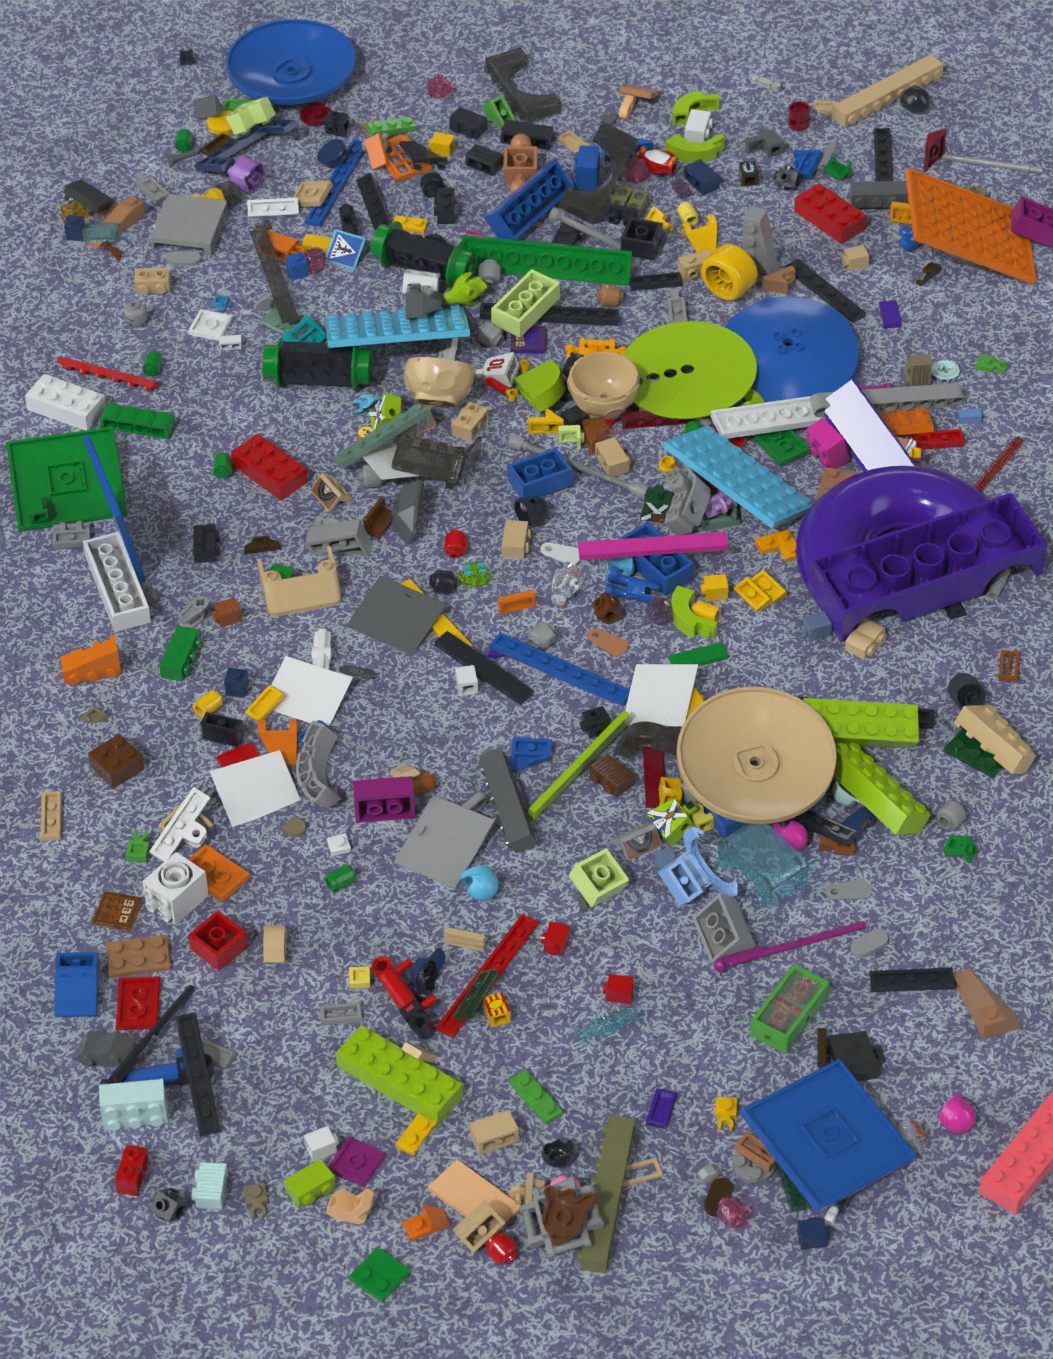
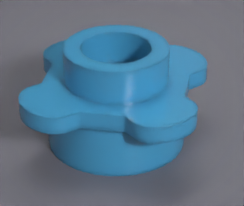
M218 295L211 302V306L217 308L219 312L232 305L225 295Z

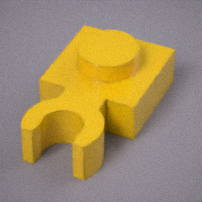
M716 1097L715 1118H720L717 1122L718 1131H721L723 1124L729 1125V1131L733 1130L734 1123L732 1119H736L737 1098Z

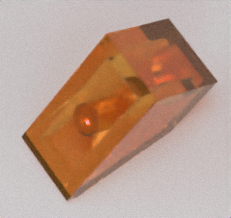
M604 417L582 420V432H584L588 454L591 456L595 453V443L607 440V434H610L608 423L605 424Z

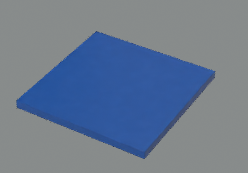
M89 435L83 436L82 438L107 506L121 536L139 583L145 582L146 579L124 518L91 437Z
M840 1058L741 1109L739 1113L817 1214L915 1161L918 1157Z

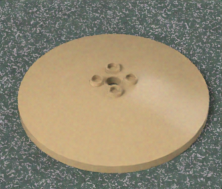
M741 687L710 697L696 707L688 716L678 737L677 764L685 786L709 810L738 822L769 824L794 818L810 809L823 797L834 776L836 747L826 722L811 706L801 699L776 689ZM758 761L760 762V765L753 766L750 762Z

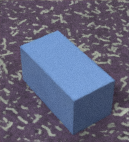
M980 408L958 410L959 424L981 423L982 414Z

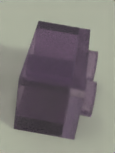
M681 178L671 181V188L680 200L690 197L691 190L687 187L685 181Z

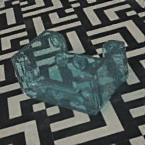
M747 823L719 841L718 864L721 868H726L727 870H731L734 867L739 868L749 881L754 882L757 885V900L760 905L766 906L771 910L807 886L808 865L806 860L768 824Z

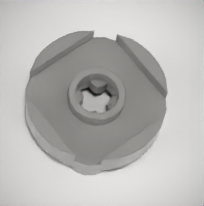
M762 1150L763 1153H765L766 1155H768L769 1157L772 1158L771 1155H769L768 1153H766V1152H764V1151ZM738 1152L735 1153L733 1170L740 1180L751 1184L763 1183L773 1176L775 1166H772L769 1172L760 1166L750 1167L751 1160Z

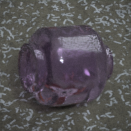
M656 597L648 603L646 611L653 624L662 626L669 623L673 617V611L666 598Z

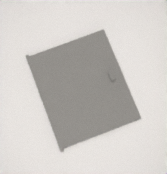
M433 795L394 863L451 886L455 890L461 881V874L468 869L496 818L491 819Z

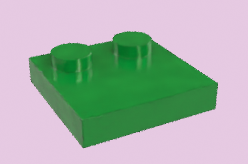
M376 1247L348 1277L349 1281L383 1303L411 1274V1270Z

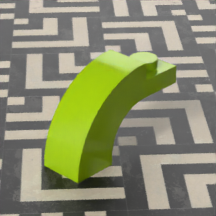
M696 91L682 96L674 104L672 124H687L691 109H719V94L702 95V91Z

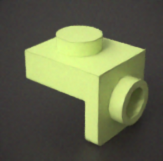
M580 425L558 426L559 442H577V449H581V443H584V432H580Z

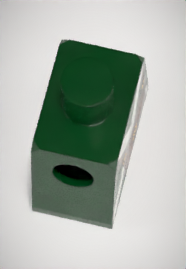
M656 485L653 489H648L640 520L664 523L674 494L670 491H664L662 485Z

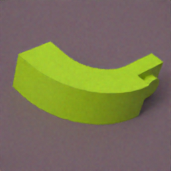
M679 134L665 141V150L672 152L678 157L679 161L692 163L699 159L703 162L716 159V153L722 152L725 148V136L722 134L700 143L690 142Z
M677 585L671 599V617L675 626L689 637L694 638L698 633L704 638L710 637L714 639L717 635L718 622L695 615L690 610L694 604L695 591Z

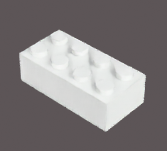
M43 374L25 395L27 410L83 430H89L106 406L103 394Z

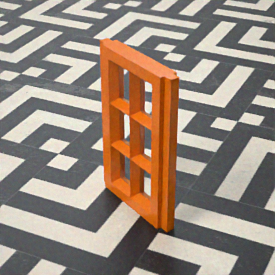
M400 135L386 140L388 147L391 146L395 152L386 154L389 165L385 166V168L396 182H401L432 170V166L429 163H420L422 170L412 169L409 166L412 160H405L401 155L406 152L403 149L397 150L394 145L399 144V141H411L407 135ZM399 156L402 161L394 164L390 158ZM406 165L409 171L401 173L397 169L398 167Z

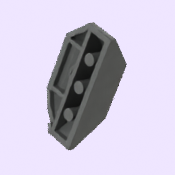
M420 283L410 284L405 293L406 319L423 318L427 313L439 308L442 305L443 294L425 285L421 286Z
M417 480L402 487L399 494L396 493L392 503L395 506H393L390 517H392L391 525L406 544H410L416 534L425 484L422 480Z

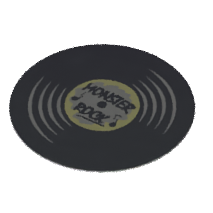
M343 666L339 668L341 673L354 677H370L375 674L373 670L362 667Z

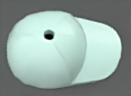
M836 780L833 785L832 794L838 803L846 807H851L856 803L863 805Z

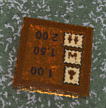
M104 891L92 919V925L131 932L143 903V897Z

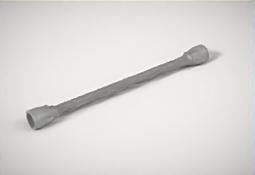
M512 434L508 441V447L514 450H524L535 454L547 451L531 445L524 438ZM564 457L571 468L626 488L643 500H645L647 490L651 489L648 485L638 482L630 483Z

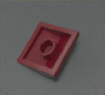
M941 129L927 135L924 171L930 169L944 156L946 129Z

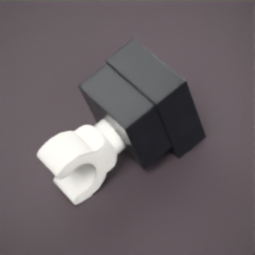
M850 1196L828 1208L829 1210L824 1219L826 1220L825 1224L833 1226L838 1212L844 1214L845 1209L850 1203Z

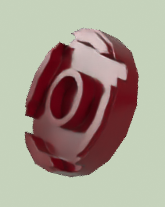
M311 103L300 110L299 117L305 125L322 126L324 117L328 115L331 108L325 107V104Z

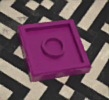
M348 1136L329 1164L328 1169L332 1174L365 1188L386 1157V1153Z

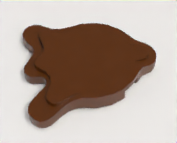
M547 1186L544 1189L547 1203L542 1214V1224L550 1236L551 1243L555 1246L563 1245L567 1240L574 1238L583 1230L589 1209L597 1203V1197L594 1193L589 1192L576 1199V1193L573 1189H567L562 1192L557 1191L553 1186Z

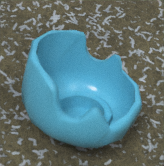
M633 556L612 558L611 563L607 562L608 575L612 565L617 566L619 571H623L620 573L628 577L635 570Z

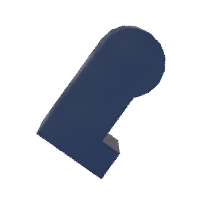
M863 806L845 819L842 825L858 832V836L854 840L857 843L862 839V831L875 825L876 816Z

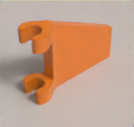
M289 719V730L267 731L266 720H258V736L268 753L280 750L286 766H295L297 762V719Z

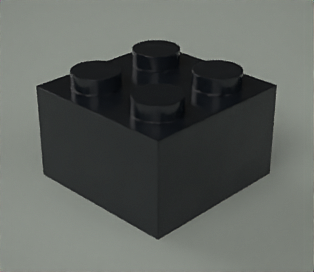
M630 217L621 237V250L633 251L632 256L654 260L663 239V223Z

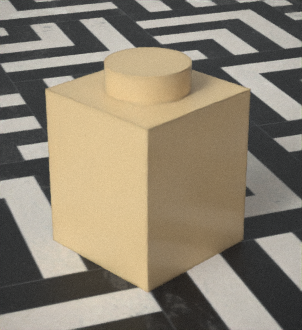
M864 245L844 249L842 264L849 271L869 267V254Z

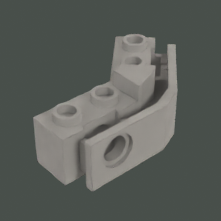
M684 463L682 464L685 467L683 471L676 467L664 479L675 493L670 508L666 513L664 524L676 535L690 533L694 525H700L710 498V488L698 473Z

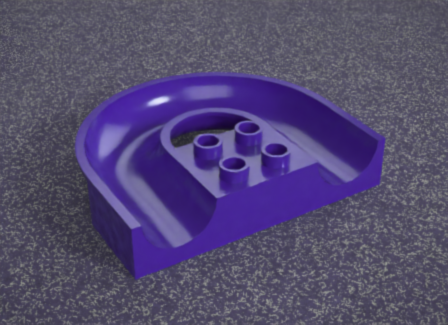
M899 465L863 471L841 481L823 494L812 505L802 520L796 541V559L804 584L820 610L826 613L832 623V629L839 640L843 642L847 640L850 632L859 621L876 611L893 609L901 621L920 616L983 594L984 588L996 574L1016 564H1028L1035 576L1041 575L1043 573L1048 544L1012 493L989 499L975 486L954 475L926 467ZM899 527H906V528H903V529H900V530H897V531H894V532H891V533H888V534L879 536V535H881L882 533H884V532H886V531H888V530H890V529L899 528Z

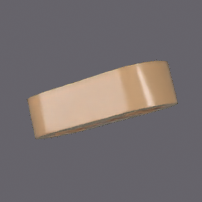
M629 94L625 96L619 110V118L628 120L635 106L636 96Z

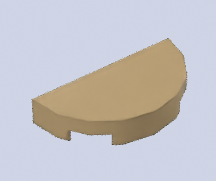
M813 100L814 108L818 112L832 115V106L839 103Z

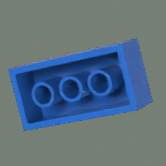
M646 522L618 539L659 537L663 535ZM683 553L633 556L635 569L648 581L661 585L659 591L665 596L673 592L677 585L683 586L694 579V563Z

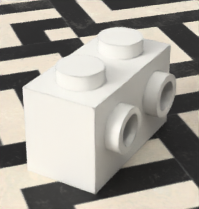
M406 269L402 293L405 294L407 287L414 283H420L421 286L425 285L439 292L440 273Z

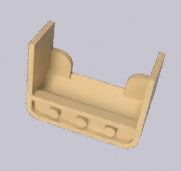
M327 546L328 560L318 564V573L281 579V575L277 571L264 572L261 559H257L259 580L267 611L271 616L277 617L332 607L341 602L337 569L330 546Z

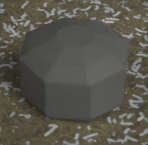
M149 588L143 591L149 606L157 604L160 600L158 590Z

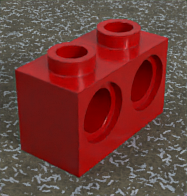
M133 1145L125 1146L114 1180L118 1194L138 1197L149 1163L147 1148Z

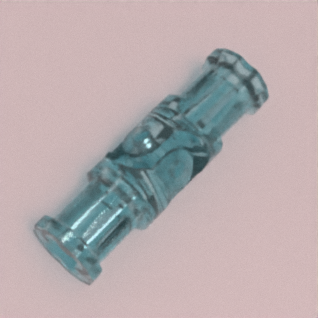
M629 1004L625 1009L620 1011L614 1010L601 1016L599 1019H592L588 1024L575 1026V1033L583 1044L587 1039L603 1036L606 1033L622 1028L624 1024L639 1021V1015L635 1006Z

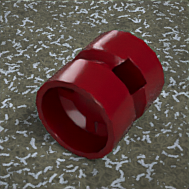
M795 101L789 105L788 126L794 131L806 130L810 122V106L806 102Z

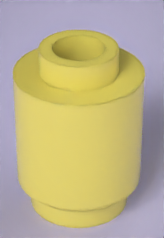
M684 202L680 204L677 212L682 222H689L690 226L697 224L698 214L692 203Z

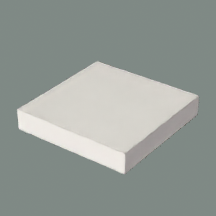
M200 309L188 330V335L219 341V336H224L233 316Z

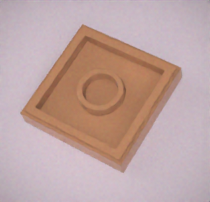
M626 84L620 86L619 92L651 99L659 96L660 90Z

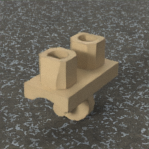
M527 1172L525 1188L522 1187L521 1183H517L516 1187L510 1189L509 1197L515 1200L516 1205H520L523 1200L524 1204L533 1202L531 1188L537 1186L538 1188L545 1187V1180L533 1179L534 1173Z

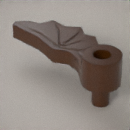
M106 240L103 245L104 250H109L111 255L119 262L122 257L121 250L111 246V243Z

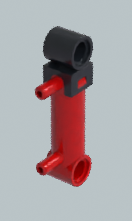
M387 956L377 957L372 963V971L392 998L404 1020L419 1038H431L435 1033V1025L429 1019L425 1009L435 1003L437 998L432 994L421 1003L418 1002L401 976L402 972L413 965L410 958L396 967Z

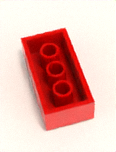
M821 183L814 185L795 197L794 212L840 244L866 230L867 215Z
M256 434L231 451L232 465L281 501L308 483L307 468L259 434Z

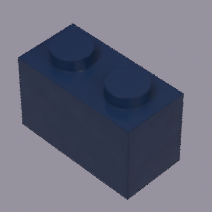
M701 159L684 166V178L702 195L719 189L720 176Z

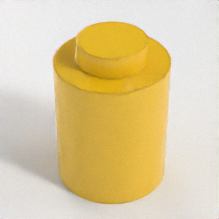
M699 600L692 605L691 611L697 616L717 622L721 614V607Z
M210 690L194 702L192 706L195 713L203 718L206 712L213 713L223 705V698L219 692Z

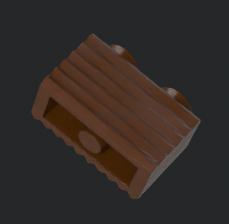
M605 754L589 766V777L595 784L599 783L609 795L612 794L617 798L634 786L633 773L625 769L622 764L614 760L609 754Z

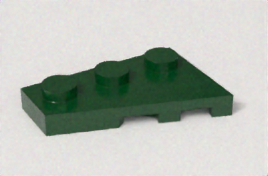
M962 728L947 744L944 752L994 778L1003 766L994 759V754L984 751L980 747L982 743L975 738L970 739L966 735L967 731Z

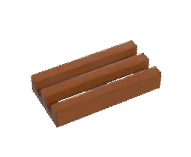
M1001 650L998 681L1006 680V682L1014 681V683H1018L1020 652ZM1004 655H1008L1007 675H1003ZM1012 656H1016L1014 676H1011Z

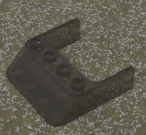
M418 423L408 428L399 438L391 463V467L394 470L447 482H459L481 454V436H478L471 446L467 448L450 446L444 442L436 443L429 439L416 438Z

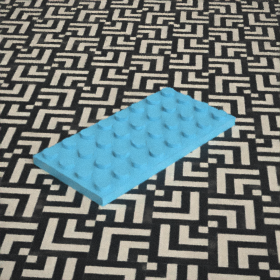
M704 426L664 442L663 448L771 528L805 515L814 504L808 497L800 494L794 487L785 483L781 477L774 475L767 467L762 466L753 457L748 456L740 447L729 442L726 437L720 436L710 426Z

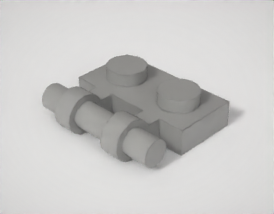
M77 521V523L69 524L60 522V524L53 525V549L84 547L83 541L90 539V522Z

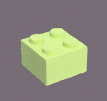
M607 848L574 865L569 874L570 879L591 908L623 891L629 882L628 877Z

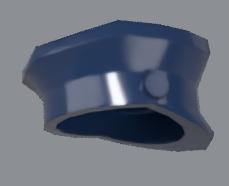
M341 139L330 140L319 151L317 160L328 168L340 165L348 154L345 143Z

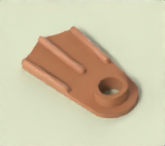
M596 628L589 630L587 633V638L591 642L615 657L627 652L629 641Z

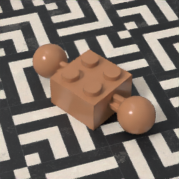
M525 134L515 135L511 140V147H504V184H511V194L538 171L537 146H532L531 139Z

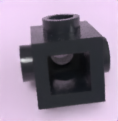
M330 110L323 120L325 133L344 137L350 127L349 114Z
M790 166L779 167L774 175L775 184L779 185V189L786 191L789 188L797 190L802 174L794 171L795 168Z
M603 706L581 713L580 728L582 732H586L589 739L599 736L611 724V718Z
M174 1188L162 1189L153 1195L152 1204L149 1209L156 1213L157 1218L174 1222L182 1218L189 1201L180 1196L179 1191Z

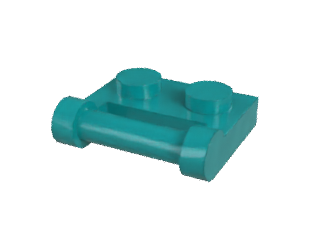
M305 315L297 325L288 332H284L281 337L286 342L322 343L327 338V334L308 315ZM305 326L310 328L298 339L293 337Z

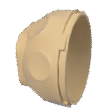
M602 351L588 354L575 361L570 370L567 384L576 405L588 414V418L593 420L617 419L622 417V413H625L626 409L634 402L639 388L640 376L631 359L614 352Z
M414 357L409 358L404 366V381L408 391L415 397L416 404L457 409L458 402L464 400L472 390L475 372L474 367L467 363L444 358Z

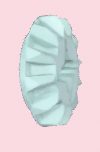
M940 360L932 365L931 375H934V379L939 378L940 382L942 380L949 382L950 379L955 381V378L959 377L960 370L956 363Z

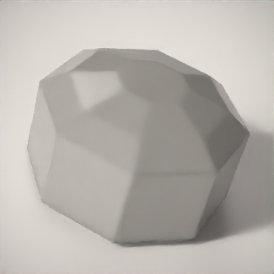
M708 1164L699 1171L698 1179L703 1185H710L719 1177L720 1171L714 1164Z

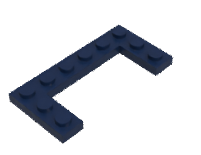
M271 120L267 124H260L247 134L240 136L194 164L197 171L226 173L235 164L234 158L228 157H233L238 154L237 151L250 147V143L261 140L265 134H290L298 126L296 120Z

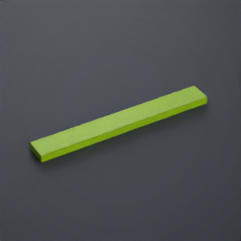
M622 711L531 805L528 810L530 821L534 822L628 725L630 716L628 712Z

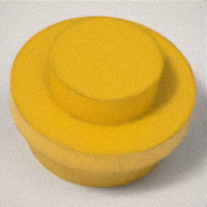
M664 456L659 462V469L666 473L677 467L675 459L671 456Z

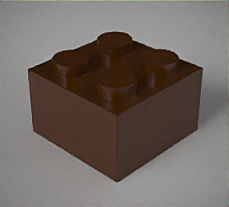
M120 733L88 752L90 767L112 789L145 770L143 755Z

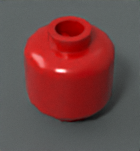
M452 530L445 535L443 550L450 558L458 559L467 553L468 537L464 532Z
M505 1232L494 1233L485 1244L487 1247L486 1254L498 1265H503L506 1262L511 1264L518 1256L516 1253L518 1248L517 1242Z

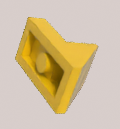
M548 408L546 409V417H528V434L559 433L558 426H564V419Z

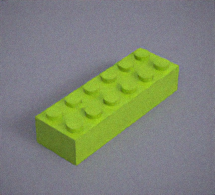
M804 698L802 700L823 718L832 733L835 743L853 742L859 746L913 748L919 743L918 705Z
M853 742L835 743L836 766L833 777L895 835L918 834L921 832L931 816L926 807L917 802L910 792L904 790L897 780L891 778L884 768L878 766L871 756L865 754L858 744Z
M363 1025L336 1052L337 1067L416 1114L419 1113L435 1121L437 1126L463 1099L462 1083L408 1054L402 1048Z

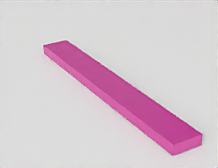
M726 532L578 542L579 560L728 550Z

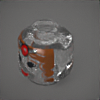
M908 1119L899 1124L897 1131L914 1152L921 1151L925 1147L928 1136L920 1122Z

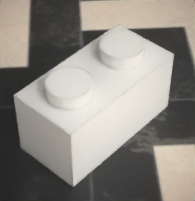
M241 335L219 336L220 350L242 349Z

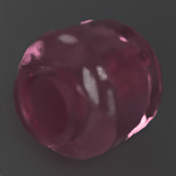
M318 247L308 249L304 256L308 261L309 273L315 274L323 271L326 264V254Z
M726 1196L719 1201V1208L716 1214L727 1228H734L736 1230L748 1221L749 1210L738 1197L729 1198Z

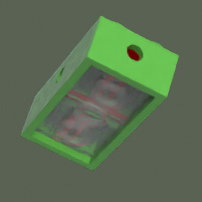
M793 964L751 1019L750 1036L786 1054L827 1000L830 982Z

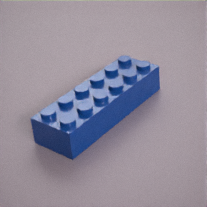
M557 159L542 166L486 215L484 219L497 238L516 240L575 186Z

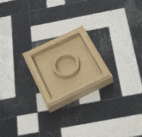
M331 181L302 182L293 198L298 197V207L321 206L333 184Z

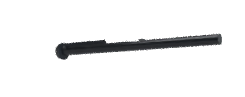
M189 985L111 1076L108 1079H102L99 1085L121 1083L139 1062L140 1059L137 1057L147 1047L151 1038L154 1035H159L160 1030L195 991L192 985Z

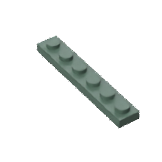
M420 403L413 405L408 411L397 415L395 419L384 423L382 427L368 433L366 437L355 441L353 445L339 451L338 454L333 456L334 462L342 468L349 466L431 415L429 408Z

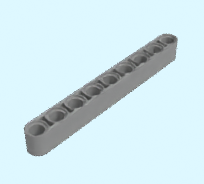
M958 383L862 390L878 413L899 410L909 411L917 408H945L956 404L962 405L965 402L961 386ZM834 392L817 393L810 397L812 410L816 417H824L825 410L831 406L826 398Z

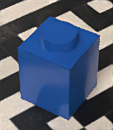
M302 251L286 256V267L292 280L309 276L308 261Z

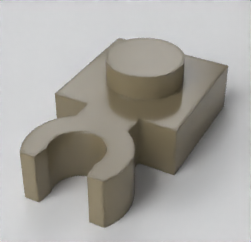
M265 1183L243 1186L246 1208L251 1207V1219H255L254 1213L257 1211L262 1212L263 1218H265L267 1213L263 1205L268 1204Z

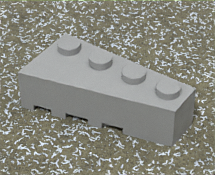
M750 206L743 218L742 249L752 257L757 268V274L766 276L777 272L780 262L777 261L778 254L777 250L774 249V238L771 236V225L767 210Z

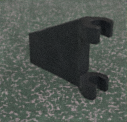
M399 141V145L412 160L415 170H422L420 163H436L438 169H446L444 162H448L447 157H441L415 141Z

